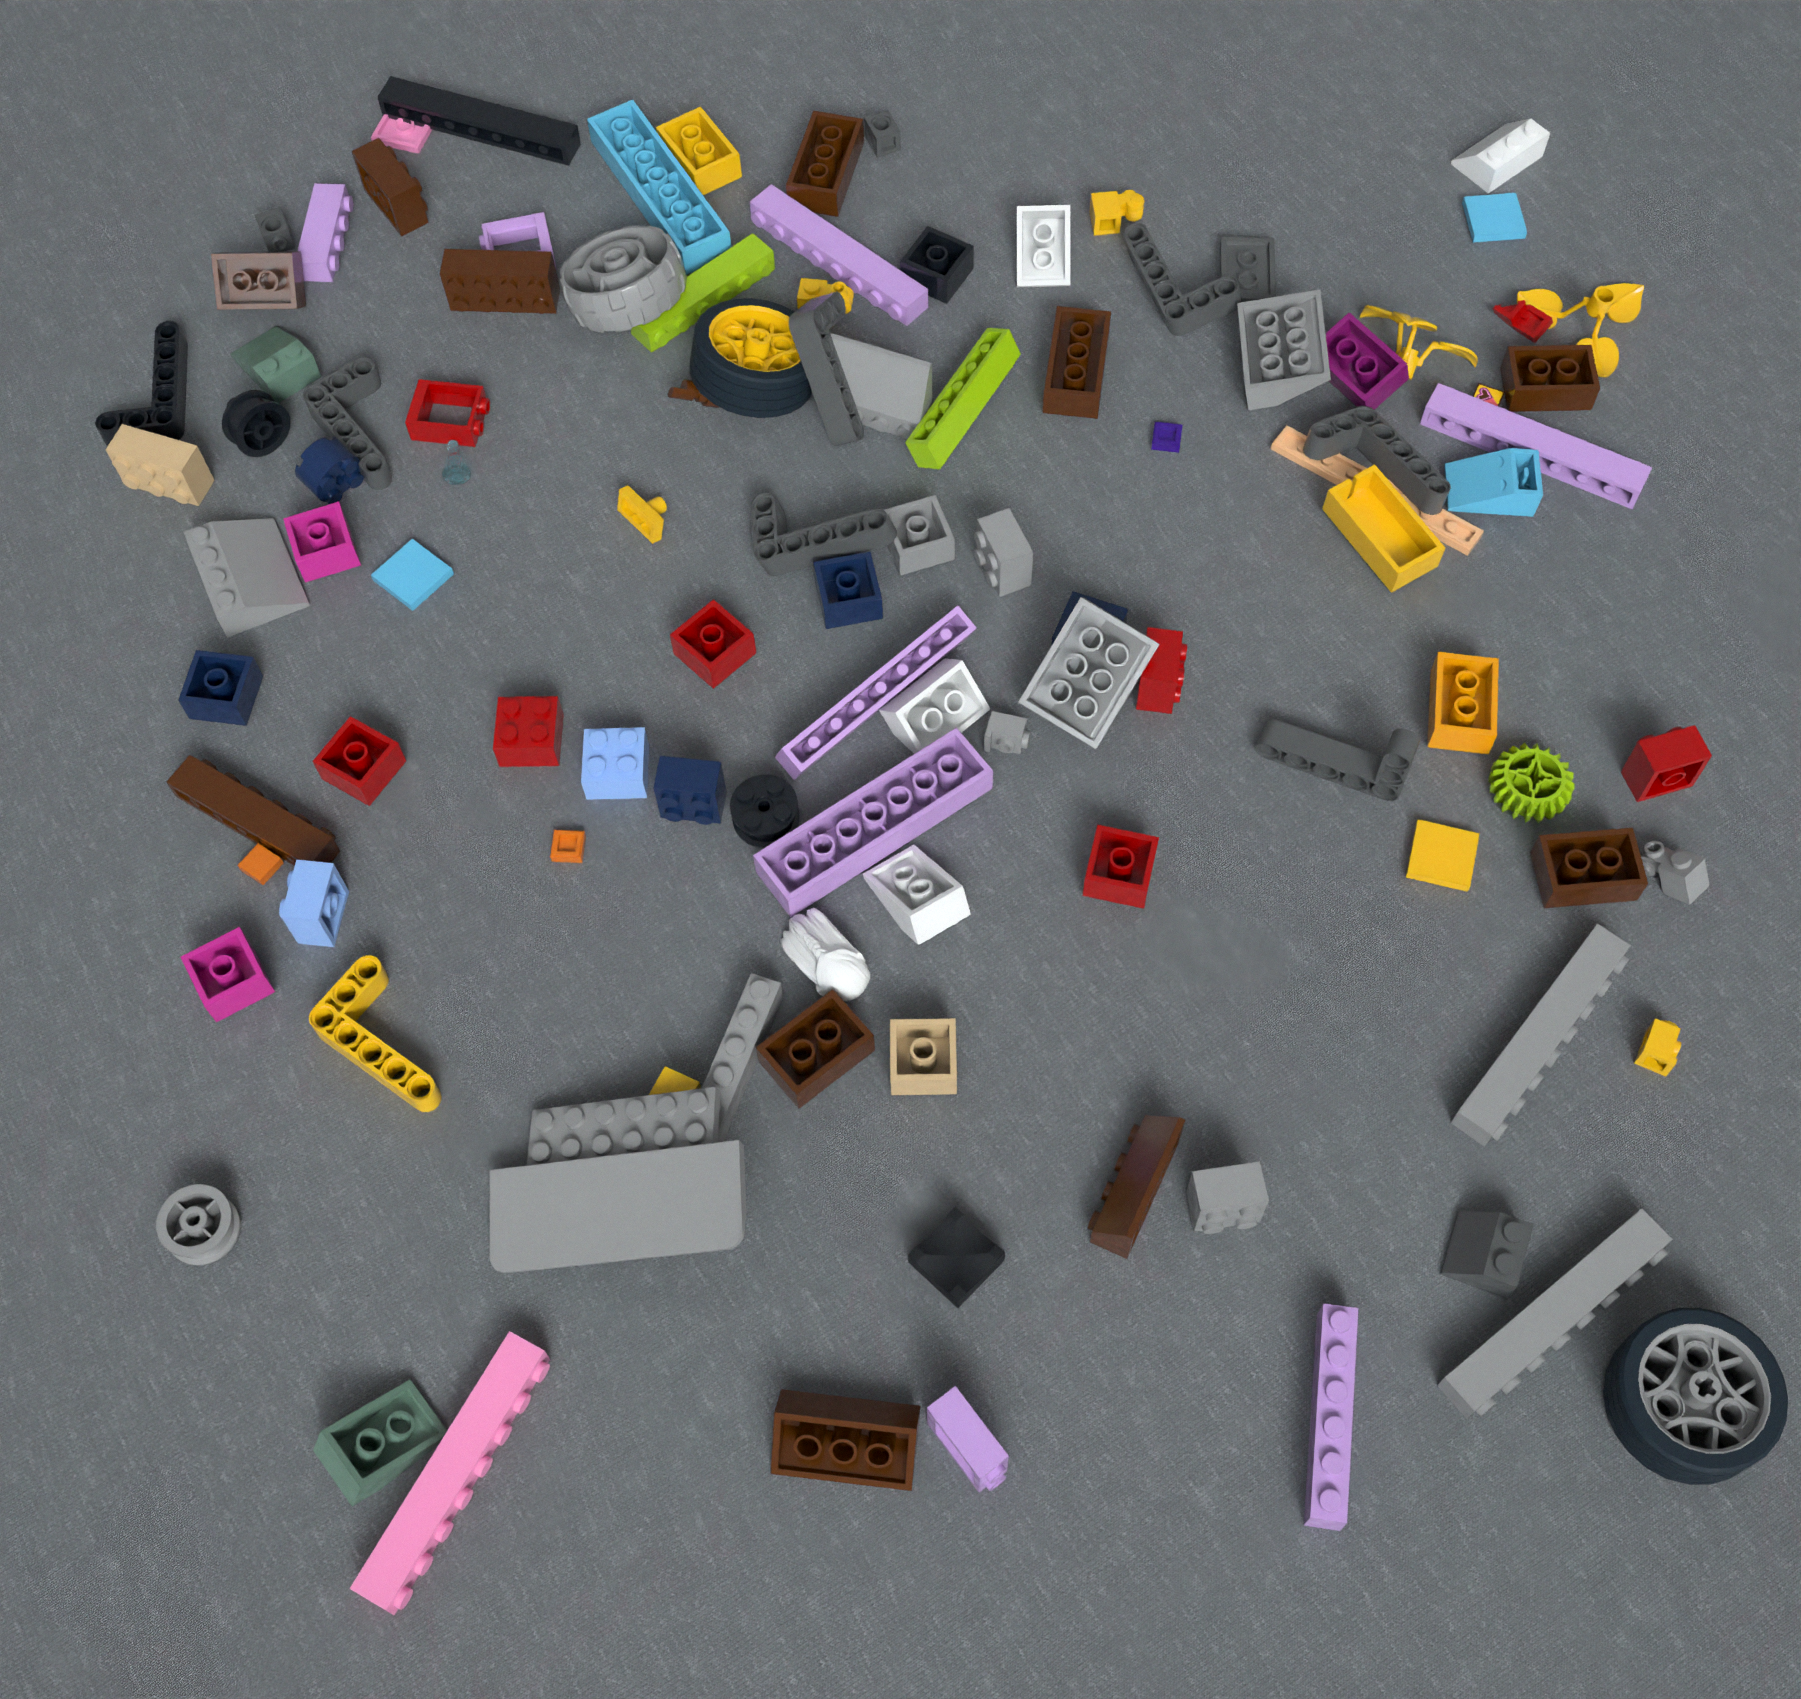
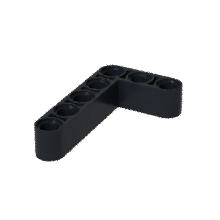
M165 321L160 323L155 329L151 407L108 411L96 418L95 426L107 446L122 424L176 440H180L185 432L188 345L176 322Z

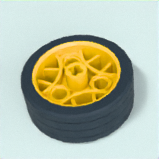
M754 298L728 300L708 308L699 317L695 325L690 356L689 373L693 384L699 392L720 408L746 417H778L801 408L810 399L812 390L789 328V317L795 311L771 301Z

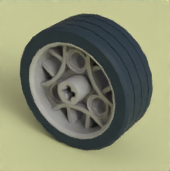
M1676 1308L1658 1313L1642 1323L1624 1340L1613 1353L1605 1372L1603 1394L1606 1414L1615 1435L1628 1453L1644 1467L1668 1480L1688 1485H1711L1731 1479L1768 1455L1779 1441L1787 1421V1389L1784 1376L1774 1355L1761 1338L1743 1323L1720 1312L1704 1308ZM1667 1346L1668 1352L1660 1349V1347ZM1687 1353L1694 1355L1698 1359L1699 1367L1690 1364L1687 1359ZM1647 1359L1666 1368L1662 1381L1644 1367ZM1723 1371H1730L1738 1383V1390L1735 1391ZM1657 1402L1663 1403L1668 1407L1670 1417H1666L1658 1411ZM1721 1410L1731 1415L1733 1425L1726 1423L1722 1419ZM1688 1430L1704 1434L1703 1448L1690 1445ZM1718 1442H1720L1725 1448L1717 1449Z

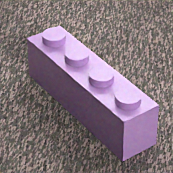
M314 183L298 251H301L304 281L333 282L335 271L339 270L340 251L344 250L343 237L345 231L349 229L348 216L349 212L353 211L354 206L353 198L349 196L345 184Z

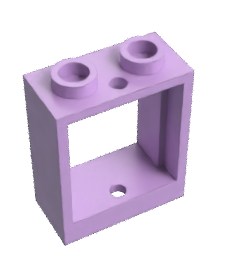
M544 212L482 224L483 235L479 236L482 250H495L494 246L539 238L541 250L537 251L552 252L553 255Z
M956 1386L927 1407V1424L978 1492H981L986 1487L991 1491L1006 1479L1004 1474L1008 1467V1454Z

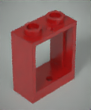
M419 379L405 421L410 439L413 441L476 447L478 437L483 435V420L485 414H489L490 399L486 398L483 386ZM433 404L471 407L472 410L467 426L428 422Z

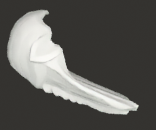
M811 908V910H807L806 916L794 914L790 918L789 931H784L783 938L780 939L781 947L800 970L816 984L817 992L824 996L833 989L843 1001H851L859 997L864 992V989H866L870 980V972L865 964L866 960L863 955L849 943L818 909Z

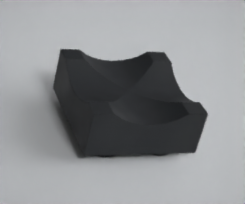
M956 1207L947 1214L925 1240L908 1254V1263L957 1308L1005 1260V1252L983 1235Z

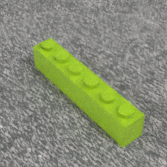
M752 233L687 276L685 290L680 294L679 301L670 310L661 313L660 317L654 321L632 327L631 335L651 353L666 345L668 341L687 331L689 327L697 323L699 317L708 308L720 302L731 300L774 271L773 250Z
M987 328L906 440L905 444L918 467L941 469L1020 357L1021 353L1010 329Z

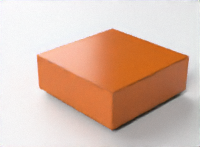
M554 830L550 854L551 861L582 863L586 841L585 831Z
M258 843L237 866L242 872L261 885H264L284 862L279 856Z

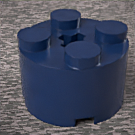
M324 437L313 442L300 456L303 459L301 466L296 465L295 468L296 477L319 500L328 504L339 502L345 491L349 488H357L364 480V476L361 474L358 466L360 460L336 437H332L333 440H328Z

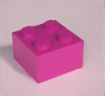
M339 502L283 518L296 564L305 583L361 566L348 522Z
M240 927L180 957L204 1007L216 1023L275 992L256 952Z

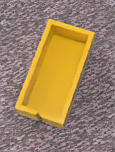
M1375 464L1354 475L1352 481L1347 479L1328 490L1322 510L1391 593L1438 567L1445 551V546Z

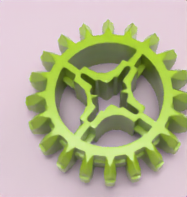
M1525 742L1519 749L1513 745L1509 748L1508 752L1503 751L1493 763L1492 771L1488 777V782L1491 783L1489 793L1495 794L1494 803H1503L1502 812L1507 810L1513 812V819L1521 815L1524 817L1525 823L1530 821L1531 817L1537 823L1542 821L1544 817L1551 820L1556 813H1562L1572 799L1571 795L1575 789V783L1572 782L1574 773L1567 771L1569 762H1560L1561 753L1553 756L1550 754V747L1544 751L1540 750L1538 743L1533 745L1532 749Z

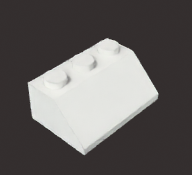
M1533 119L1507 123L1451 161V165L1484 191L1490 193L1543 157L1550 132Z
M945 658L879 709L892 733L915 754L955 728L962 733L987 713L990 707L963 660Z

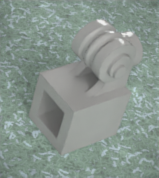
M1650 841L1644 846V853L1641 854L1645 873L1648 876H1654L1657 872L1659 873L1663 894L1690 905L1710 886L1705 858L1680 848L1673 851L1664 847L1660 841Z

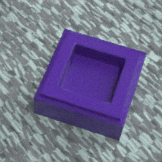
M1155 422L1151 450L1179 453L1182 424Z

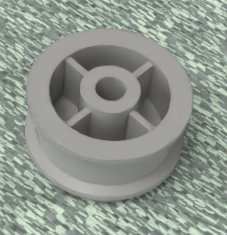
M205 1184L189 1185L174 1192L163 1203L156 1221V1231L162 1245L181 1262L194 1266L211 1264L224 1257L235 1245L241 1227L240 1216L236 1207L220 1190Z

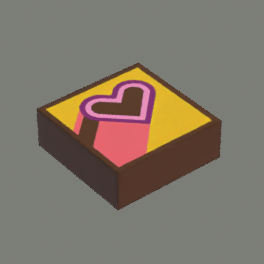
M1478 383L1473 397L1499 407L1505 392Z

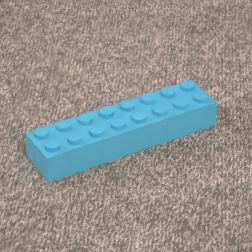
M634 100L587 119L592 144L650 226L662 229L665 234L668 233L673 239L681 255L686 275L698 270L731 248L729 230Z

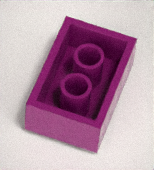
M1350 312L1325 333L1331 377L1329 382L1355 406H1367L1375 410L1409 379L1407 363Z

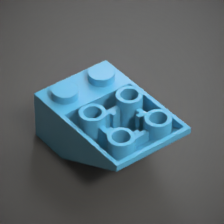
M1508 448L1445 463L1444 465L1445 479L1451 485L1447 496L1448 511L1533 517L1543 497L1538 450Z

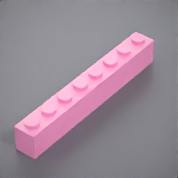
M510 1331L508 1332L349 1589L392 1615H395L398 1609L402 1610L407 1605L413 1594L411 1587L419 1575L423 1576L432 1564V1553L439 1542L443 1543L451 1533L453 1528L452 1520L459 1509L463 1510L470 1502L473 1495V1490H471L478 1477H484L490 1469L493 1458H491L498 1445L502 1446L508 1439L512 1431V1426L510 1425L517 1413L522 1414L527 1408L531 1399L529 1393L536 1382H542L550 1368V1364H548L550 1358L545 1350Z

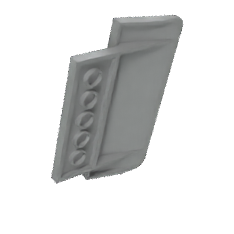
M717 1087L532 1110L527 1166L490 1170V1262L493 1268L500 1273H514L721 1251L738 1246L744 1238L746 1220L744 1145L740 1140L718 1142L721 1092Z

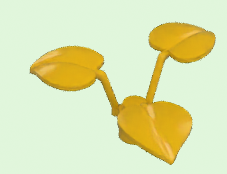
M1621 283L1599 286L1590 298L1584 297L1581 302L1565 312H1561L1563 303L1560 297L1546 289L1519 291L1517 293V304L1518 301L1525 300L1526 305L1531 304L1552 317L1553 324L1548 329L1555 327L1557 318H1565L1585 305L1588 315L1597 318L1592 333V339L1583 338L1576 345H1592L1598 376L1609 377L1618 365L1619 351L1612 339L1608 337L1598 339L1602 320L1607 313L1611 320L1618 323L1633 321L1641 309L1644 285Z
M1369 305L1365 306L1360 314V318L1381 317L1391 319L1398 324L1396 354L1408 365V380H1412L1416 366L1421 367L1423 361L1433 349L1453 353L1467 359L1474 367L1477 365L1478 358L1473 351L1461 345L1442 341H1433L1420 358L1417 357L1419 352L1411 349L1417 327L1433 332L1437 331V326L1427 320ZM1404 324H1407V326L1412 325L1407 345L1402 348Z

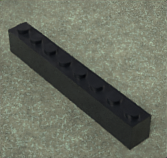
M390 76L377 97L382 116L386 114L394 120L402 118L403 122L411 124V121H414L415 125L424 127L426 124L432 130L568 166L581 145L578 125Z

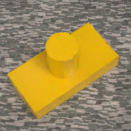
M628 485L619 489L617 510L652 544L661 540L664 519L660 514L667 510L663 498L657 496L645 502Z

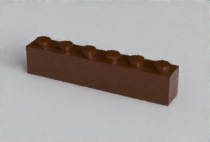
M189 755L166 781L177 798L252 842L261 844L293 866H295L296 860L332 863L340 853L334 841L336 837L324 827L318 829L312 826L310 820L300 813L293 815L278 800H267L257 788L251 785L247 788L233 774L229 772L223 774L217 771L216 766L207 759L203 758L200 761Z

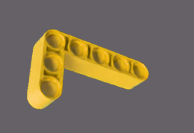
M372 955L360 957L311 1010L309 1022L321 1040L421 1112L433 1111L439 1106L442 1098L441 1092L433 1078L356 1022L385 990L389 981L388 974L377 957ZM376 971L374 976L365 978L370 972ZM355 995L351 1001L344 1002L348 996ZM333 1019L328 1026L322 1027L326 1020ZM357 1036L354 1042L345 1044L350 1037ZM381 1053L377 1060L369 1061L374 1054ZM406 1071L401 1078L393 1079L397 1072ZM425 1088H430V1091L427 1095L423 1097H417L418 1093Z

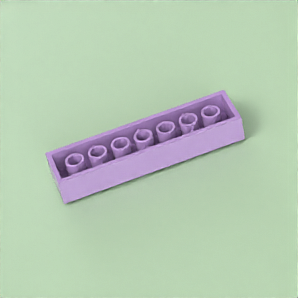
M955 728L754 854L756 873L788 915L793 917L794 914L796 915L991 790L993 770L962 733Z

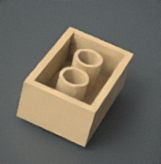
M122 424L106 448V452L119 473L123 484L134 490L138 488L158 497L165 496L175 499L182 504L189 503L199 506L215 481L198 446Z

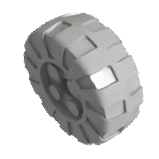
M639 225L605 232L578 247L567 262H564L560 270L561 279H559L564 299L575 320L582 327L586 326L589 330L604 333V331L623 332L631 330L632 327L640 324L645 325L660 317L661 313L670 310L679 301L680 294L684 292L687 281L681 255L668 233L665 234L662 229L657 227Z

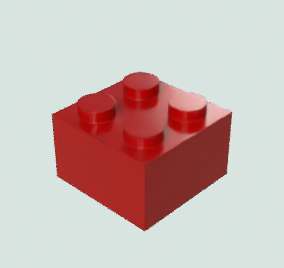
M714 599L670 634L674 655L713 689L756 654L754 634Z
M1147 627L1146 636L1160 645L1140 676L1136 710L1172 714L1173 703L1180 702L1188 644L1182 643L1183 631Z
M558 696L498 697L493 751L499 767L560 765L564 714Z
M350 716L312 762L322 780L370 806L405 764L406 759L398 742Z
M1695 725L1686 728L1679 726L1670 729L1665 734L1658 736L1651 734L1640 738L1636 742V746L1628 757L1621 773L1636 802L1692 787L1711 759L1712 754Z
M1097 824L1084 879L1082 896L1144 909L1159 837Z

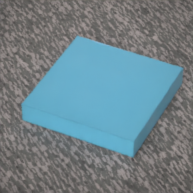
M1516 193L1465 196L1463 198L1462 205L1473 243L1526 238L1527 229Z
M411 539L373 572L371 577L375 583L413 611L453 576L454 572L450 566L414 539Z

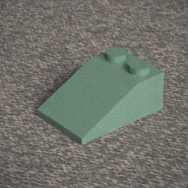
M276 326L231 353V357L263 391L270 394L277 403L282 402L322 377L313 354L297 338Z
M409 1379L321 1430L313 1451L353 1507L384 1488L439 1445L447 1430Z

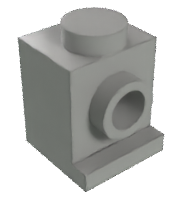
M992 711L984 735V751L990 753L991 748H995L1003 753L1013 752L1021 754L1022 748H1028L1031 731H1027V719Z

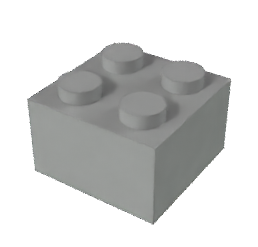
M936 495L884 510L897 530L895 540L888 547L900 575L955 560V539Z
M1010 508L977 519V532H974L977 549H974V556L979 566L983 565L990 588L994 587L999 597L1031 586L1033 551Z
M1260 1161L1192 1171L1185 1193L1193 1231H1203L1204 1234L1218 1233L1224 1229L1223 1227L1237 1226L1238 1229L1252 1228L1257 1225V1222L1261 1221L1269 1202Z

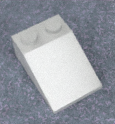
M1070 205L1017 206V287L1070 286Z
M915 845L863 873L865 881L902 931L918 945L971 915L963 886Z

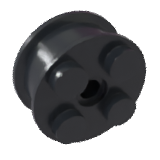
M249 390L228 401L227 408L222 417V431L225 437L230 442L236 444L242 453L250 457H262L274 452L282 445L290 430V416L288 411L281 404L275 402L270 394L262 390Z
M773 775L753 776L743 781L732 794L730 811L733 826L737 835L747 844L765 848L798 827L800 815L797 796L792 786L782 778Z

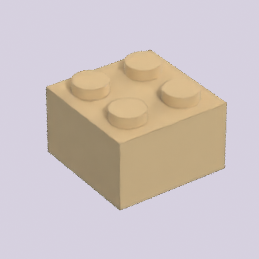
M956 1018L890 1019L891 1095L957 1094Z

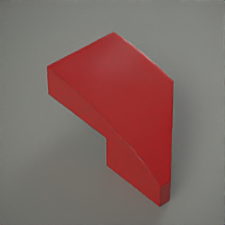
M1525 300L1518 301V304L1501 307L1500 304L1495 305L1493 308L1494 313L1533 343H1536L1553 324L1552 317L1531 304L1526 305Z

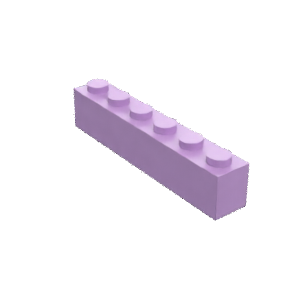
M1323 1303L1317 1313L1304 1526L1340 1531L1347 1524L1358 1308Z

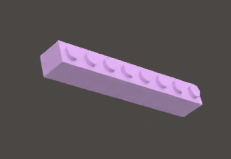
M772 184L750 201L751 220L757 227L763 228L776 240L782 241L791 247L795 253H800L806 257L814 266L822 268L835 280L845 283L854 293H859L865 297L873 306L881 308L894 320H898L908 326L928 308V289Z
M1438 383L1426 404L1420 423L1423 426L1490 453L1508 448L1538 450L1541 473L1630 509H1633L1652 470V467L1639 461L1632 460Z
M956 606L785 745L775 756L776 760L795 780L877 713L879 709L966 640L977 627L961 608Z

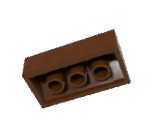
M1145 1115L1141 1125L1134 1124L1127 1142L1132 1144L1128 1154L1121 1152L1114 1171L1119 1172L1114 1183L1108 1181L1101 1196V1200L1105 1201L1101 1213L1096 1210L1094 1211L1087 1227L1088 1230L1092 1231L1090 1243L1128 1259L1177 1149L1185 1119Z
M781 1389L774 1412L771 1474L912 1491L921 1406Z

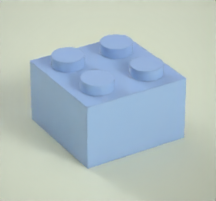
M645 727L584 729L581 783L586 800L647 798L649 743Z
M296 860L294 870L288 874V891L286 899H282L280 903L279 915L298 944L335 947L349 890L334 863Z

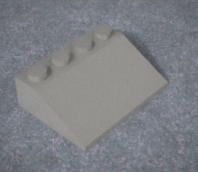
M1321 290L1237 303L1248 410L1278 406L1331 380Z
M830 333L862 424L877 431L891 433L907 440L932 405V363Z
M274 518L212 521L183 532L216 618L227 638L310 606Z
M1080 597L1020 698L1019 703L1097 749L1160 644L1091 601Z

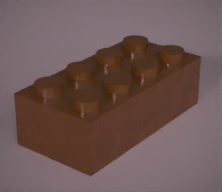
M813 110L786 183V194L814 213L838 217L864 144L863 119Z
M444 249L440 277L451 311L556 314L560 286L552 252Z
M1057 306L1044 388L1043 413L1098 419L1112 311Z

